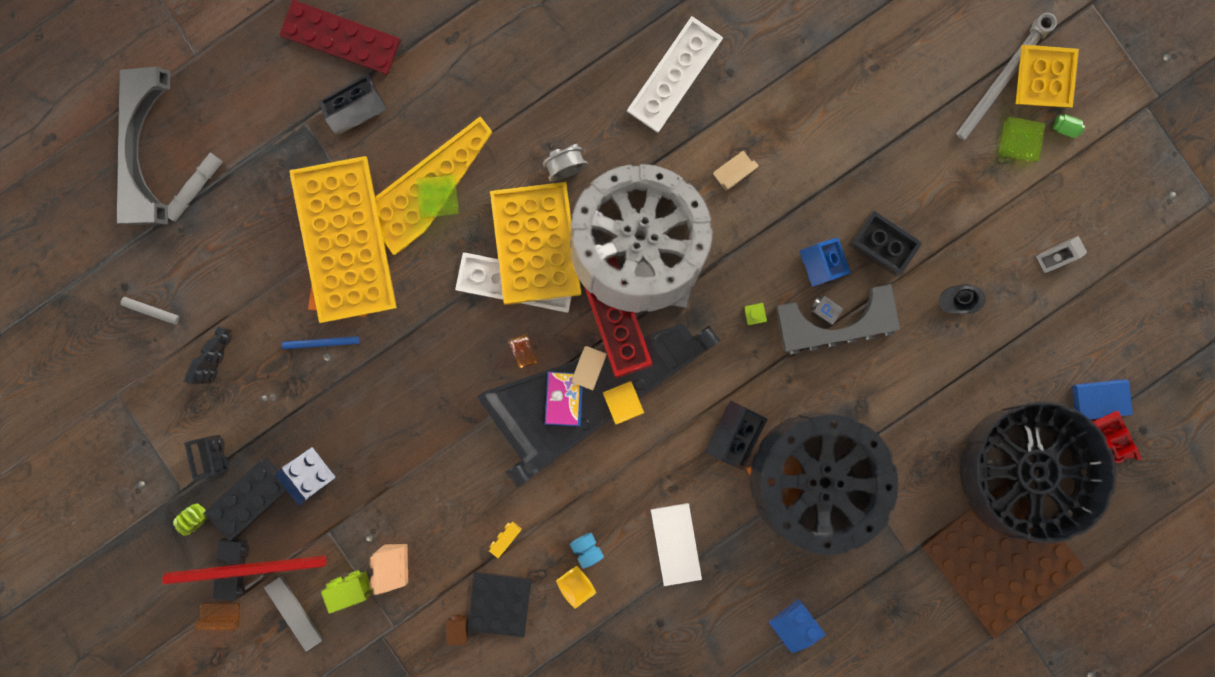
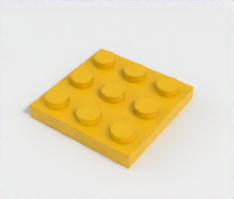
M1022 45L1016 104L1073 108L1079 49Z

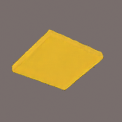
M631 381L603 392L616 425L644 414Z

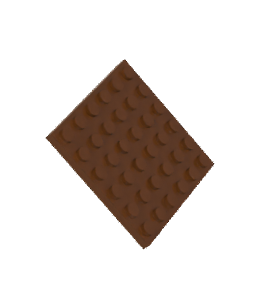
M1006 479L992 490L990 494L995 499L1001 497L1010 489L1009 486L1013 480ZM1026 495L1020 497L1008 511V513L1015 516L1014 518L1025 520L1026 514H1028L1029 502ZM969 508L921 546L994 639L1085 568L1064 541L1045 543L1008 537L1007 534H1000L987 526L975 514L972 508ZM1029 528L1030 534L1033 533L1032 528Z

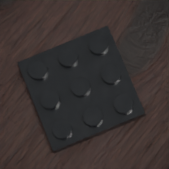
M474 572L467 630L525 637L532 578Z

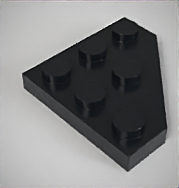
M225 327L217 328L215 331L217 336L212 340H208L201 349L203 354L198 358H194L190 363L183 382L188 384H206L215 380L217 366L224 358L225 353L223 351L225 346L231 341L232 335L230 334L232 330Z

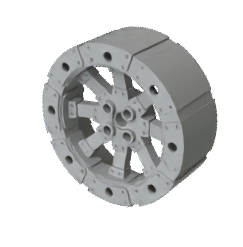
M646 164L633 167L632 165L621 166L596 178L591 183V186L585 189L580 196L572 218L570 238L571 260L581 283L603 303L630 312L659 310L681 299L698 279L711 246V219L707 206L700 194L690 183L684 182L683 178L678 174L658 166ZM633 189L647 191L644 208L641 209L639 214L635 209H632L627 198V192L633 191ZM663 196L668 200L671 199L677 207L674 213L665 218L655 219V209L661 197ZM611 199L619 210L621 221H613L604 217L599 212L601 205ZM686 223L691 232L689 240L683 241L669 239V236L665 235L669 230ZM629 228L631 232L627 233L624 230ZM592 229L604 231L615 239L611 243L595 246L593 237H591ZM642 236L645 240L639 241L635 237ZM655 236L657 241H652L651 237ZM585 253H587L588 255H592V256H591V257H586V256H585ZM659 253H672L683 259L679 265L677 264L670 270L660 259ZM616 255H623L626 262L623 269L619 272L608 266L606 259ZM642 262L646 265L648 264L654 276L650 278L635 277L637 265ZM667 278H668L669 281H671V282L674 281V283L669 284V283L667 282ZM622 280L628 282V285L624 287L620 283Z

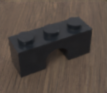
M226 537L218 540L216 560H224L230 566L245 564V558L249 554L247 540L234 539L229 542ZM244 576L214 579L212 598L233 601L239 599L245 591V584H243Z

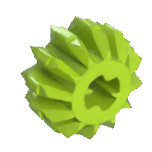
M199 504L187 507L174 519L173 525L176 527L175 529L183 536L195 532L208 519L204 514L206 510Z

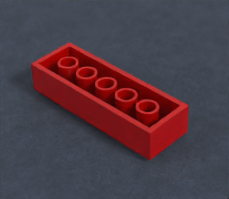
M615 256L607 258V265L620 272ZM622 280L620 284L621 286L625 287L624 281ZM585 288L615 377L619 378L653 366L635 312L611 307L597 299L596 295L592 292L590 293Z

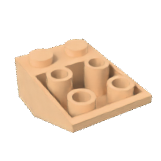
M407 544L383 545L371 556L370 566L371 569L374 568V576L371 577V588H374V594L397 589L408 583Z

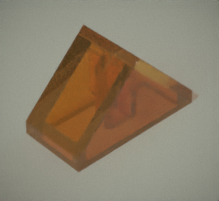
M529 334L508 340L518 368L537 363Z

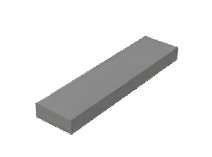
M282 576L264 587L305 651H308L324 640Z

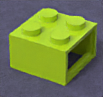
M357 570L349 573V576L344 577V579L338 577L326 584V588L321 593L329 614L365 601L374 593L366 571L360 573Z

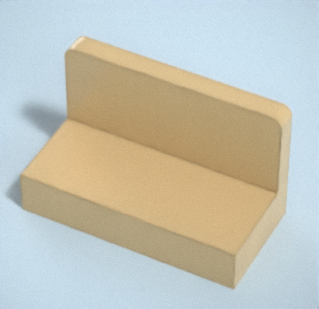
M742 151L717 169L713 175L724 190L728 191L759 166L755 160L751 161L746 153Z
M585 346L572 382L593 390L607 354Z

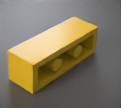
M513 521L511 524L508 522L504 527L506 530L503 533L500 532L497 536L498 540L496 542L493 541L489 546L491 548L489 552L497 558L502 555L522 529Z

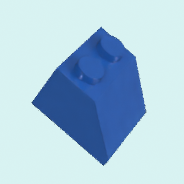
M838 237L800 250L801 259L807 270L808 279L812 287L851 273Z
M799 599L769 621V624L791 653L812 646L826 635Z

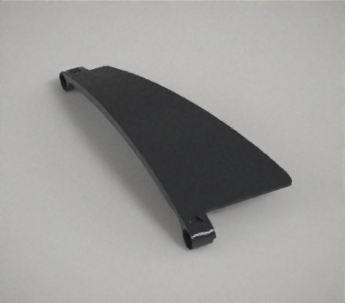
M679 324L643 337L653 366L619 378L615 377L607 354L594 389L591 390L583 387L581 426L545 424L547 373H575L580 359L481 393L478 396V400L521 458V461L506 471L515 486L518 488L544 467L613 418L603 392L631 381L639 399L695 358L718 344L720 339L710 325L694 336L691 335L684 324Z

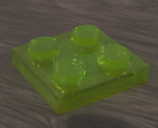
M1012 117L1005 118L999 156L1038 162L1046 123Z
M455 175L416 179L420 218L459 214Z

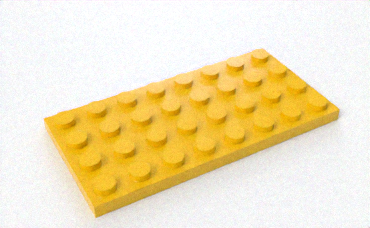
M363 156L289 170L319 323L396 309L397 306L367 157Z

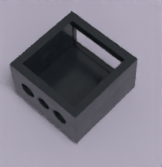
M220 434L184 442L192 480L228 472L229 461L224 455L225 443ZM194 444L198 445L204 472L197 475L191 445Z

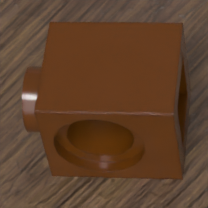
M457 614L451 615V618L447 619L446 645H466L468 641V617Z

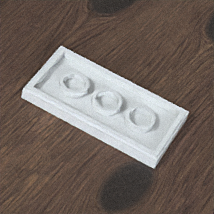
M689 503L651 509L664 586L702 580Z

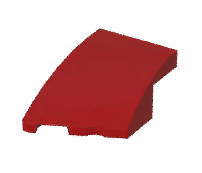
M1118 410L1093 421L1105 436L1106 443L1113 453L1115 463H1122L1124 459L1130 458L1142 459Z

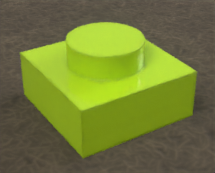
M763 303L744 306L747 325L767 322Z

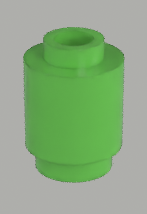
M1059 114L1053 125V129L1057 130V133L1072 138L1081 136L1085 128L1083 120L1066 114Z

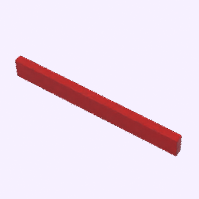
M326 555L167 572L163 575L162 579L163 584L166 585L326 567L327 560Z

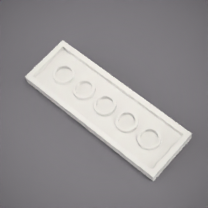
M691 16L627 109V112L659 133L719 46L723 37Z
M463 252L455 290L503 300L499 260ZM572 296L523 302L522 304L568 313Z

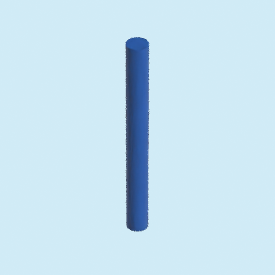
M360 337L282 342V348L296 349L360 344Z

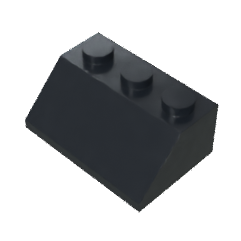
M369 74L319 100L324 118L336 136L347 133L351 128L365 123L369 118L380 115L387 109Z
M730 400L705 452L743 470L768 419Z

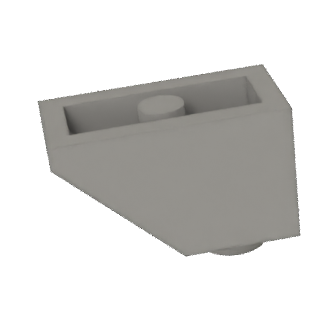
M1076 236L1037 255L1036 258L1044 273H1047L1080 259L1087 251L1079 236Z

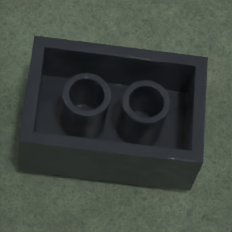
M872 211L868 214L848 245L894 276L902 275L923 242L878 212Z

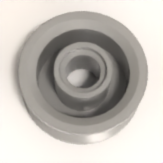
M574 144L565 150L557 149L550 152V157L543 162V166L548 169L550 174L548 177L549 181L566 179L581 172L588 166V162L582 158L581 147Z

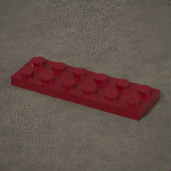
M292 0L279 34L282 38L385 75L389 74L401 41L400 38L295 0Z

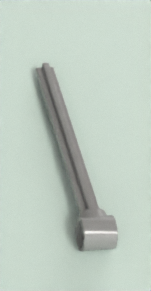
M1044 13L1035 19L1030 28L1031 33L1022 45L1036 46L1040 39H1044L1056 27V17L1051 13ZM1041 21L1047 24V28L1041 25ZM1021 47L956 132L958 138L966 140L1019 69Z

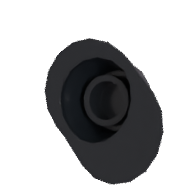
M970 284L951 286L945 289L939 298V306L946 313H975L986 302L984 292Z

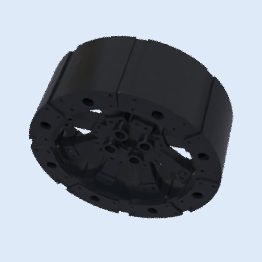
M1034 402L1003 408L1002 411L994 412L987 416L974 428L966 441L967 446L962 452L960 478L964 494L967 495L970 501L968 502L970 507L987 526L1000 534H1007L1008 537L1014 539L1055 543L1073 539L1072 537L1084 534L1103 517L1111 503L1109 501L1115 490V461L1113 453L1106 443L1105 436L1084 414L1059 403ZM1024 411L1027 412V417H1024ZM1021 425L1026 442L1024 449L1019 448L1010 441L1004 432L1011 429L1010 427ZM1040 426L1048 428L1049 431L1055 434L1052 443L1044 449L1042 444H1040L1038 431ZM992 446L999 448L1009 456L1008 459L1012 464L1005 466L987 465V452L990 451ZM1066 447L1073 456L1074 465L1063 466L1058 461L1059 455ZM1030 455L1034 456L1033 462L1029 460ZM1035 467H1037L1039 470V475L1037 477L1034 475L1033 472ZM1085 468L1087 470V474L1082 475L1081 469ZM994 478L1013 480L1009 486L1010 489L1001 497L995 499L988 491L987 480H993ZM1061 479H1075L1074 490L1070 496H1067L1060 488L1061 485L1059 483ZM1032 482L1035 484V489L1030 487ZM1026 495L1029 502L1028 514H1026L1025 520L1014 518L1015 516L1008 513V511L1020 497ZM1045 495L1051 497L1059 509L1050 518H1044L1043 514ZM1029 528L1033 529L1032 534H1030Z
M809 412L784 420L765 436L759 445L757 454L753 458L750 472V488L758 513L775 533L805 551L821 555H838L864 546L874 539L885 527L890 519V512L894 510L897 501L898 473L896 465L893 464V456L888 446L870 427L846 416L823 412ZM831 421H835V427H830ZM838 435L845 438L848 437V440L853 442L854 445L843 457L835 460L833 455L834 442H836ZM790 436H792V441H794L792 444L787 442ZM812 436H819V440H821L816 460L808 455L802 444ZM790 455L801 465V473L796 475L782 473L783 465ZM867 458L872 466V477L853 478L847 476V473L851 470L850 468L859 460ZM825 466H829L830 468L829 472L827 473L824 472ZM825 477L827 480L826 485L821 487L820 480ZM773 478L775 480L774 484L769 486L768 480ZM785 487L801 489L799 497L791 506L786 508L782 503L781 489H785ZM860 490L871 493L869 506H866L863 512L856 509L849 501L845 492ZM824 494H828L827 499L822 498ZM814 505L816 510L815 530H805L797 522L801 518L800 515L808 507ZM832 505L839 508L850 522L841 531H832V526L830 525ZM784 522H788L789 527L786 529L783 528Z

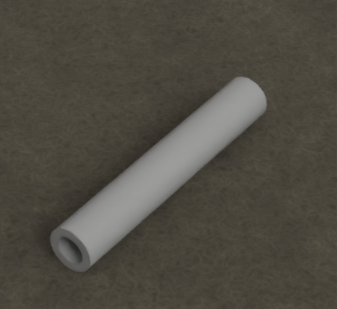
M123 297L121 300V306L175 325L179 321V316L127 297Z

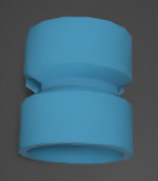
M587 533L570 543L574 554L579 555L577 560L582 569L604 558L600 548L595 546L596 540L592 533Z

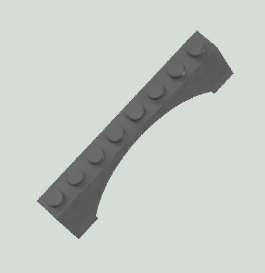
M160 67L120 70L117 224L131 226L168 224V205L162 204L148 188L140 169L138 147L141 129L148 112L158 98L166 90H170V71Z

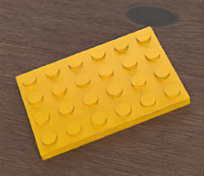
M566 182L490 191L504 305L581 295L580 281L571 260L570 238L572 222Z

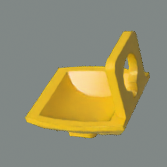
M577 566L556 580L563 596L575 609L596 594L588 577Z

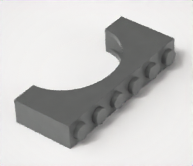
M892 285L868 289L869 298L863 314L851 325L838 330L822 329L808 322L800 313L797 302L776 306L775 310L783 351H789V355L801 353L800 349L808 348V351L820 349L819 345L826 344L827 347L838 346V342L844 340L848 344L857 342V338L864 337V340L876 338L875 334L883 333V337L895 335L894 331L900 330Z

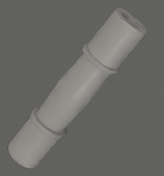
M211 152L208 154L200 166L196 168L197 171L168 205L169 219L174 222L178 220L207 180L212 178V175L223 163L222 160Z

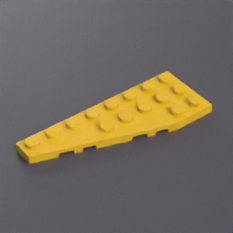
M481 116L375 197L383 240L393 255L398 254L427 231L493 133Z

